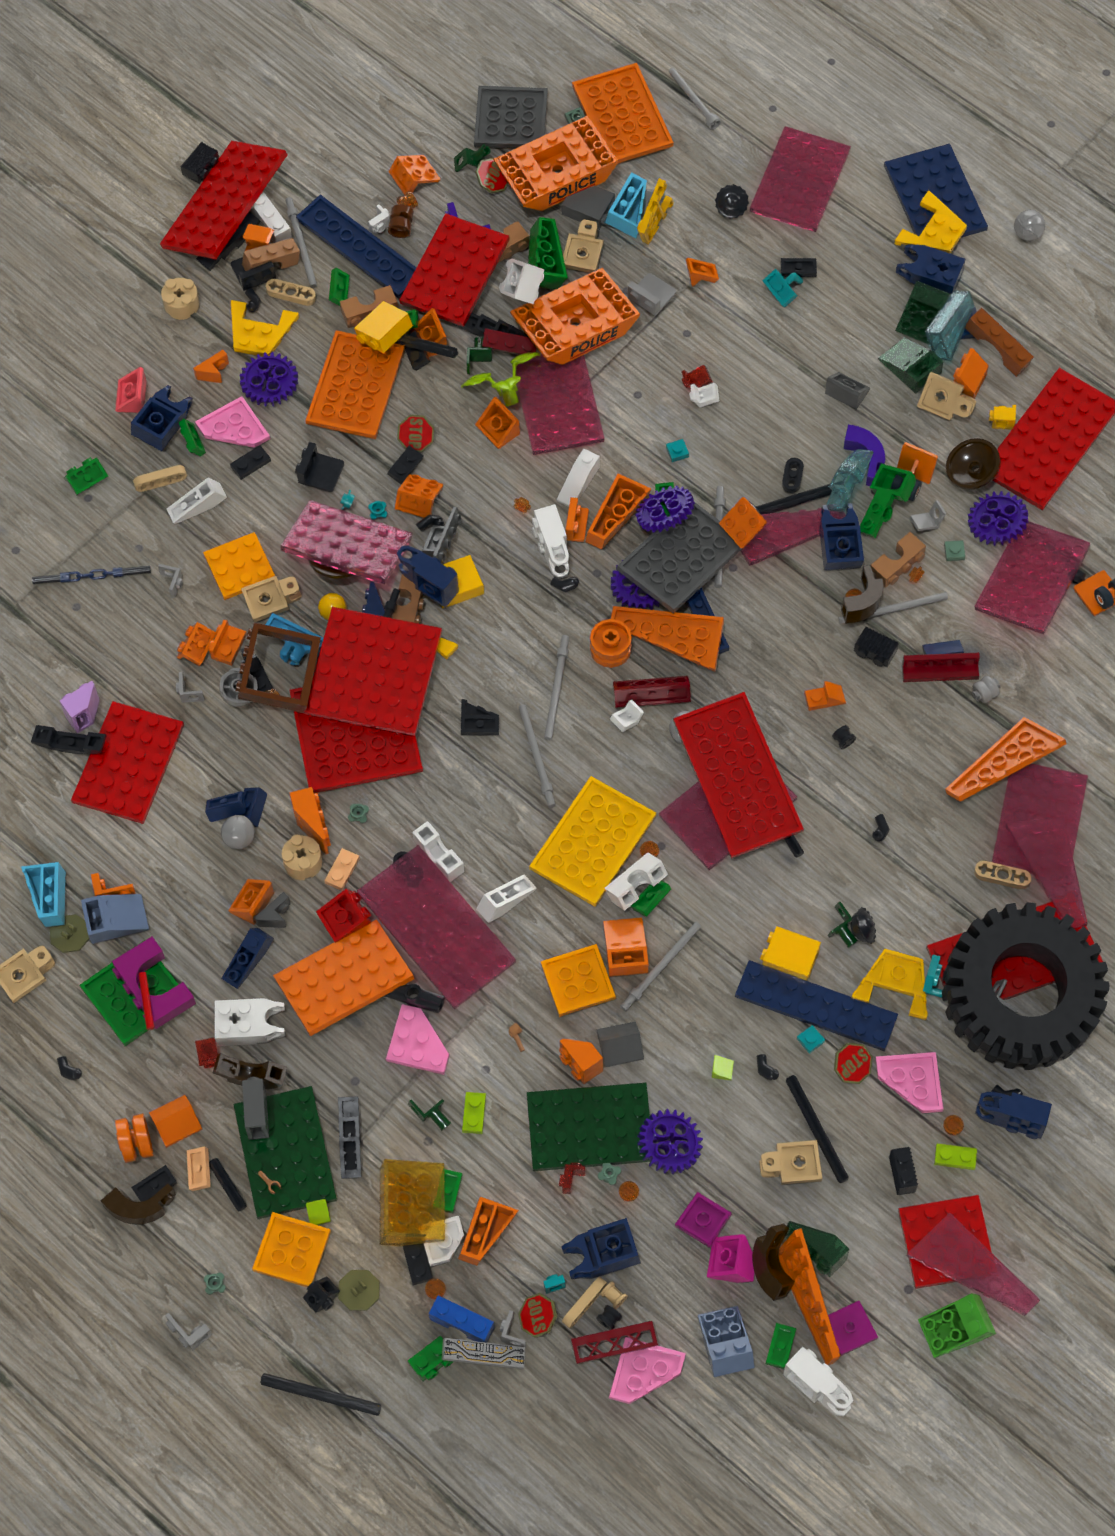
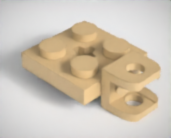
M584 219L580 223L578 235L569 233L563 254L565 268L588 273L597 270L604 240L597 239V223L595 221ZM585 251L586 255L580 256L578 253Z
M930 372L917 407L951 420L953 414L961 417L971 415L976 405V400L962 393L964 385ZM943 392L945 399L939 401L936 393Z
M277 576L241 588L254 622L266 619L272 613L279 614L289 610L287 604L298 601L302 597L295 577H287L278 581ZM266 596L270 599L268 602H261L263 600L262 597Z
M39 946L28 954L22 949L0 965V985L12 1002L15 1003L46 981L43 974L54 967L55 961L45 946ZM17 972H19L20 974L24 973L22 979L20 980L14 979L16 978L15 974Z
M817 1140L777 1143V1151L766 1152L761 1155V1160L759 1161L761 1176L766 1178L780 1176L781 1185L822 1181ZM797 1158H800L805 1164L798 1167L794 1162H796Z

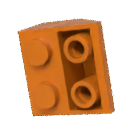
M970 348L968 354L964 353L961 359V367L956 368L953 381L964 385L962 393L975 399L987 376L989 365L973 348Z
M570 1039L560 1040L559 1057L565 1066H570L572 1069L571 1073L577 1081L580 1080L583 1084H586L603 1072V1057L591 1042Z

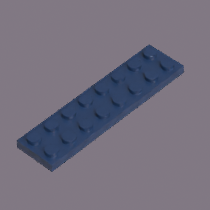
M321 194L296 216L299 223L383 287L390 285L394 295L399 299L401 298L417 267Z
M751 960L747 963L735 993V997L884 1052L898 1014L853 999L845 994Z

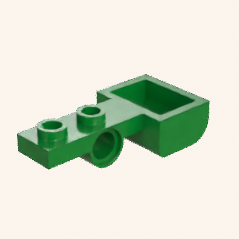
M881 463L870 486L875 495L860 524L861 534L876 538L883 521L888 522L892 517L893 510L891 505L894 499L904 502L908 501L916 483V477L911 471ZM896 474L901 476L903 482L900 488L890 489Z

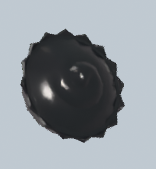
M735 184L726 185L717 193L715 207L723 217H728L729 219L738 218L747 210L749 196L741 186H736Z
M861 907L852 916V922L850 923L851 932L859 941L872 944L876 938L875 923L869 911Z

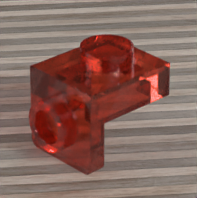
M705 365L689 373L685 370L681 371L683 375L682 382L686 388L689 387L691 389L690 385L692 384L700 388L713 382Z
M215 1037L196 1040L199 1066L204 1065V1068L214 1067L218 1054Z
M580 1163L565 1164L564 1175L560 1174L559 1187H562L563 1194H571L573 1175L585 1176V1166H582Z

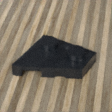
M461 699V735H499V715L486 711L483 707H476L469 704L467 700Z

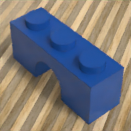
M439 1295L429 1312L431 1321L446 1328H449V1326L456 1328L473 1341L487 1343L494 1330L493 1321Z

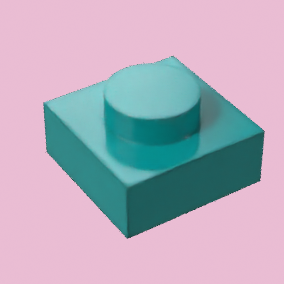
M683 439L666 444V449L672 462L689 457V452Z
M813 1025L797 1036V1040L809 1054L825 1043V1039Z
M558 1274L548 1276L543 1281L546 1294L566 1288L563 1275L558 1276Z

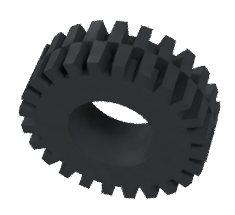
M1027 902L1022 909H1017L1016 903L1006 904L1001 912H998L996 908L991 909L982 920L977 918L971 923L968 930L963 932L947 960L948 965L942 977V981H945V986L942 990V1000H948L949 1004L945 1011L948 1020H956L957 1025L954 1031L959 1038L966 1035L970 1039L967 1047L971 1051L975 1052L980 1047L987 1052L984 1059L988 1062L993 1063L997 1058L1005 1060V1068L1013 1069L1020 1063L1024 1064V1070H1034L1039 1063H1043L1044 1067L1054 1065L1059 1058L1062 1057L1063 1060L1068 1058L1076 1048L1086 1041L1099 1024V1018L1106 1009L1107 1001H1104V997L1109 992L1110 985L1109 981L1103 980L1108 971L1106 961L1098 962L1097 959L1101 953L1098 943L1090 946L1086 942L1090 932L1084 926L1078 932L1071 927L1075 920L1072 916L1066 914L1062 920L1054 917L1056 912L1054 907L1047 906L1043 912L1036 911V903ZM1014 956L1028 957L1040 962L1051 971L1058 989L1056 1008L1047 1014L1035 1017L1022 1016L1010 1011L998 1000L993 990L991 981L993 966L1003 959Z

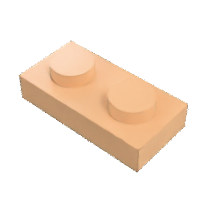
M342 848L324 880L325 884L343 891L360 859L359 855Z
M204 1146L187 1150L189 1190L196 1191L211 1187L208 1148Z

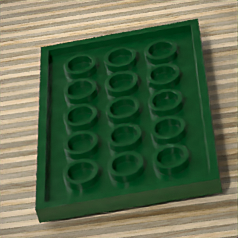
M647 1082L527 1092L533 1171L602 1166L603 1163L619 1165L651 1161L650 1159L643 1160L646 1153H639L643 1146L637 1145L639 1140H641L637 1137L642 1132L640 1127L645 1125L643 1122L646 1118L650 1119Z
M312 1086L267 1096L269 1138L249 1140L245 1129L244 1103L233 1104L257 1220L271 1217L272 1212L284 1214L305 1209L306 1203L326 1199L327 1203L337 1201ZM262 1171L272 1181H278L281 1189L277 1185H272L271 1189L275 1194H271L268 1185L258 1175V1172Z

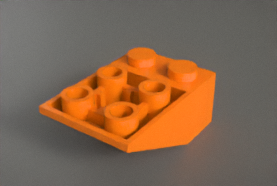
M312 787L289 792L297 825L308 837L313 838L319 844L320 849L325 854H329L327 847L331 846L318 793H314Z
M642 917L603 921L609 977L648 973L649 964Z

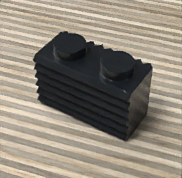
M200 142L180 166L182 175L200 184L209 174L210 170L218 163V151Z
M865 627L855 643L854 651L861 658L867 657L873 660V663L877 666L888 667L898 650L899 643L887 636L885 637L881 633L875 632L871 628Z
M910 1147L890 1150L889 1160L897 1195L915 1193L919 1184L917 1183L918 1179H916L917 1175H915L916 1171H914L915 1167Z

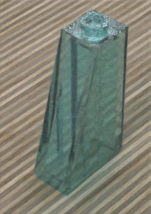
M954 290L925 331L935 360H952L975 306L970 291Z

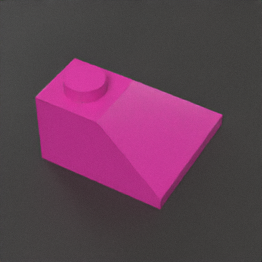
M745 1235L716 1237L711 1246L707 1272L708 1278L735 1283L753 1282V1252Z

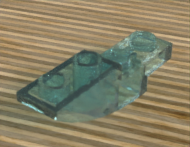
M856 449L840 465L829 485V488L832 490L826 504L829 511H845L855 484H861L874 453L872 450Z

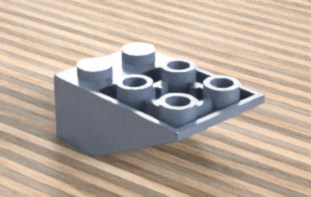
M141 894L99 895L81 900L87 932L92 944L149 930Z
M738 1306L698 1315L714 1377L755 1368L753 1351Z

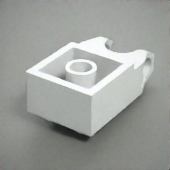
M516 259L507 260V276L499 285L500 292L512 298L534 304L539 294V285L544 279V269Z
M556 505L534 510L532 531L534 537H538L539 551L544 553L550 571L556 578L567 577L569 573L567 535ZM564 565L566 569L564 573H557L555 571L556 566Z
M265 998L215 1001V1040L217 1046L254 1045L284 1037V1028L267 1023L271 1015L285 1011L284 1003L274 1002Z
M802 1347L785 1365L783 1375L812 1402L815 1403L818 1400L833 1414L845 1416L851 1409L850 1404L853 1402L851 1392L832 1374L833 1370L827 1364H821L816 1359L817 1356L813 1351ZM842 1399L846 1404H839L837 1400ZM836 1408L845 1409V1410H844V1411H838V1410H836Z

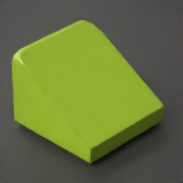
M714 1055L712 1078L732 1080L734 1061Z
M326 1199L306 1203L310 1223L320 1225L331 1222Z

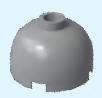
M232 668L221 677L219 691L223 701L234 707H242L251 702L238 699L239 691H235L237 681L242 679V674H239L240 668ZM249 672L246 688L257 690V680Z

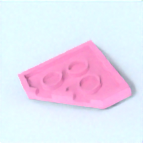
M242 396L195 421L197 428L205 439L253 448L270 440V435Z
M402 1004L386 1061L444 1075L449 1060V1053L422 1009Z
M936 1052L878 1056L875 1058L877 1077L921 1113L943 1112Z
M625 1337L623 1348L630 1347L633 1340ZM655 1346L621 1354L609 1399L631 1404L681 1375L686 1353Z

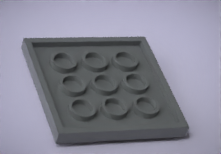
M478 86L474 147H481L485 144V146L496 148H518L544 136L548 88Z

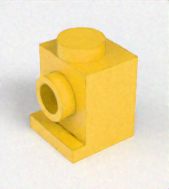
M1012 405V408L994 406V409L989 411V421H992V428L1012 430L1016 421V405Z

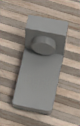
M169 1313L165 1315L168 1320L166 1325L172 1332H178L180 1335L178 1339L185 1348L189 1346L193 1351L212 1336L210 1329L204 1324L195 1327L188 1337Z

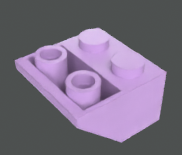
M91 681L82 684L79 689L73 693L66 694L59 700L66 719L77 734L94 724L99 697L95 685Z

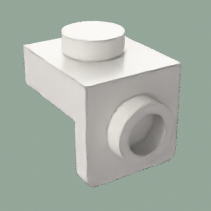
M380 205L376 206L377 216L368 221L369 232L373 235L382 233L389 227L390 213Z
M716 383L700 388L695 384L690 385V399L699 408L719 402L718 386Z
M630 700L624 709L612 714L610 720L624 732L637 725L644 712L633 700Z

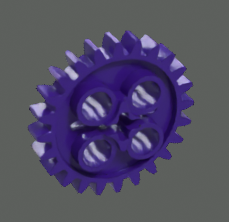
M264 352V357L257 354L256 360L251 357V363H245L246 368H242V374H240V386L242 392H245L246 398L250 397L251 402L257 400V405L264 402L265 406H267L268 402H271V405L274 406L275 401L281 404V399L287 401V395L293 396L292 390H297L298 372L296 366H293L292 360L288 361L287 356L281 359L280 353L275 357L273 352L270 356H267V353Z
M669 486L667 490L663 487L660 492L656 490L654 495L649 494V499H643L644 503L639 504L640 508L636 509V517L642 529H646L647 532L652 530L654 533L658 529L660 533L664 528L668 531L669 527L676 528L675 524H682L681 520L688 519L686 515L692 514L691 510L694 509L693 505L695 504L691 492L688 489H684L683 486L681 488L675 486L673 489ZM660 502H664L668 512L670 513L669 517H667Z
M995 491L992 496L986 494V499L979 497L980 503L974 502V508H970V514H968L970 532L974 533L975 538L979 537L980 542L986 539V545L991 541L994 546H996L997 542H1000L1003 546L1004 541L1010 544L1011 538L1017 540V534L1023 535L1022 529H1027L1026 523H1029L1026 504H1023L1022 499L1017 500V495L1011 497L1010 492L1006 495H1003V491L999 495H996Z
M618 570L612 571V595L617 596L616 602L622 601V607L628 605V608L635 607L638 609L649 607L650 610H653V605L660 606L657 600ZM629 583L631 586H624V584Z
M666 1109L664 1115L661 1110H658L656 1115L652 1113L649 1117L650 1119H645L643 1122L645 1125L640 1127L642 1132L637 1135L641 1139L637 1145L643 1146L639 1153H646L643 1160L650 1159L649 1166L656 1164V1171L663 1168L664 1174L670 1169L673 1175L676 1170L682 1173L684 1168L688 1170L691 1164L694 1165L696 1163V1158H699L701 1155L698 1151H701L703 1148L699 1144L703 1138L697 1137L701 1131L694 1130L697 1123L690 1124L691 1117L684 1119V1112L678 1116L677 1110L670 1114L669 1110ZM675 1128L681 1130L682 1135L677 1134ZM655 1129L661 1130L663 1135H658ZM658 1148L663 1149L665 1155L660 1154ZM677 1148L683 1149L685 1154L679 1153Z

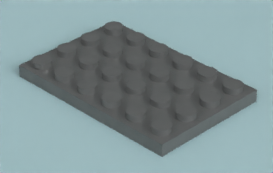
M697 503L693 505L692 514L686 515L688 519L681 520L682 524L677 523L675 524L676 528L671 526L668 531L664 528L660 533L657 529L617 566V570L672 613H675L743 549L720 526V521Z

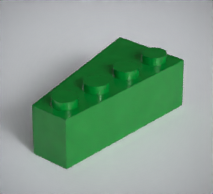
M539 217L530 229L528 264L544 269V279L539 285L540 288L556 290L568 278L555 219Z

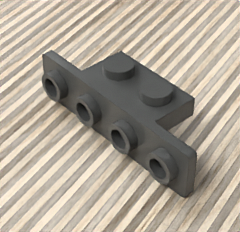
M453 507L445 526H432L422 549L423 553L437 558L441 563L445 562L447 550H450L452 538L456 536L457 526L461 524V514L458 512V507Z

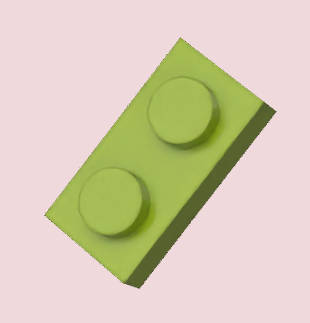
M466 1092L462 1133H483L486 1093Z
M937 1143L934 1165L975 1170L977 1148Z

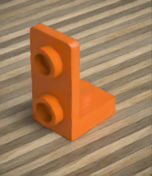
M99 873L91 874L95 896L136 894L133 884L107 889L105 879H101Z

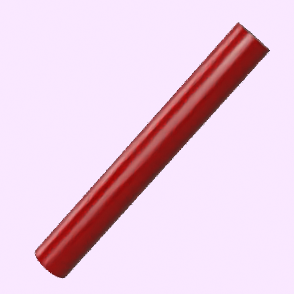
M140 972L138 975L146 1029L153 1030L154 1021L146 972Z

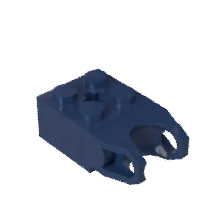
M906 245L904 253L914 260V263L897 264L896 273L910 283L918 285V288L952 299L964 271L966 259L925 245Z
M170 385L165 386L156 392L153 397H150L131 422V435L160 451H163L179 430L180 425L178 422L182 419H187L188 411L193 403V398L190 396L180 402L170 401L168 399L172 392Z
M848 503L846 516L842 519L834 518L830 514L827 505H822L819 532L824 570L861 568L864 562L861 531L852 503Z
M402 546L398 550L397 556L401 562L398 565L400 572L415 584V589L446 608L459 592L457 572L451 567L447 568L437 558H432L411 546ZM403 551H410L412 557L403 558L401 554ZM403 565H405L409 571L404 570Z
M985 1092L981 1093L975 1114L990 1124L1006 1128L1008 1132H1019L1026 1134L1031 1139H1041L1047 1126L1052 1104L1017 1093H1012L1009 1096L1002 1093ZM991 1097L994 1101H983V1098ZM980 1107H981L985 1112H988V1113H990V1114H989V1115H983V1114L980 1112Z
M627 1218L590 1229L588 1232L577 1235L570 1242L561 1246L564 1254L578 1253L584 1256L583 1262L569 1271L571 1279H593L641 1263Z

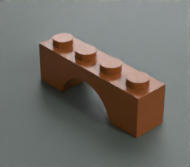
M983 308L979 309L967 322L965 329L977 340L982 339L991 343L1001 354L1003 365L1016 377L1029 366L1034 358Z

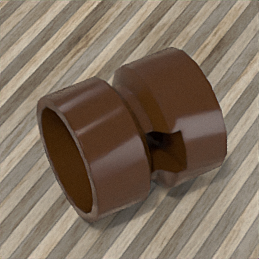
M402 204L392 207L388 227L389 234L397 238H406L410 235L414 214L411 207Z

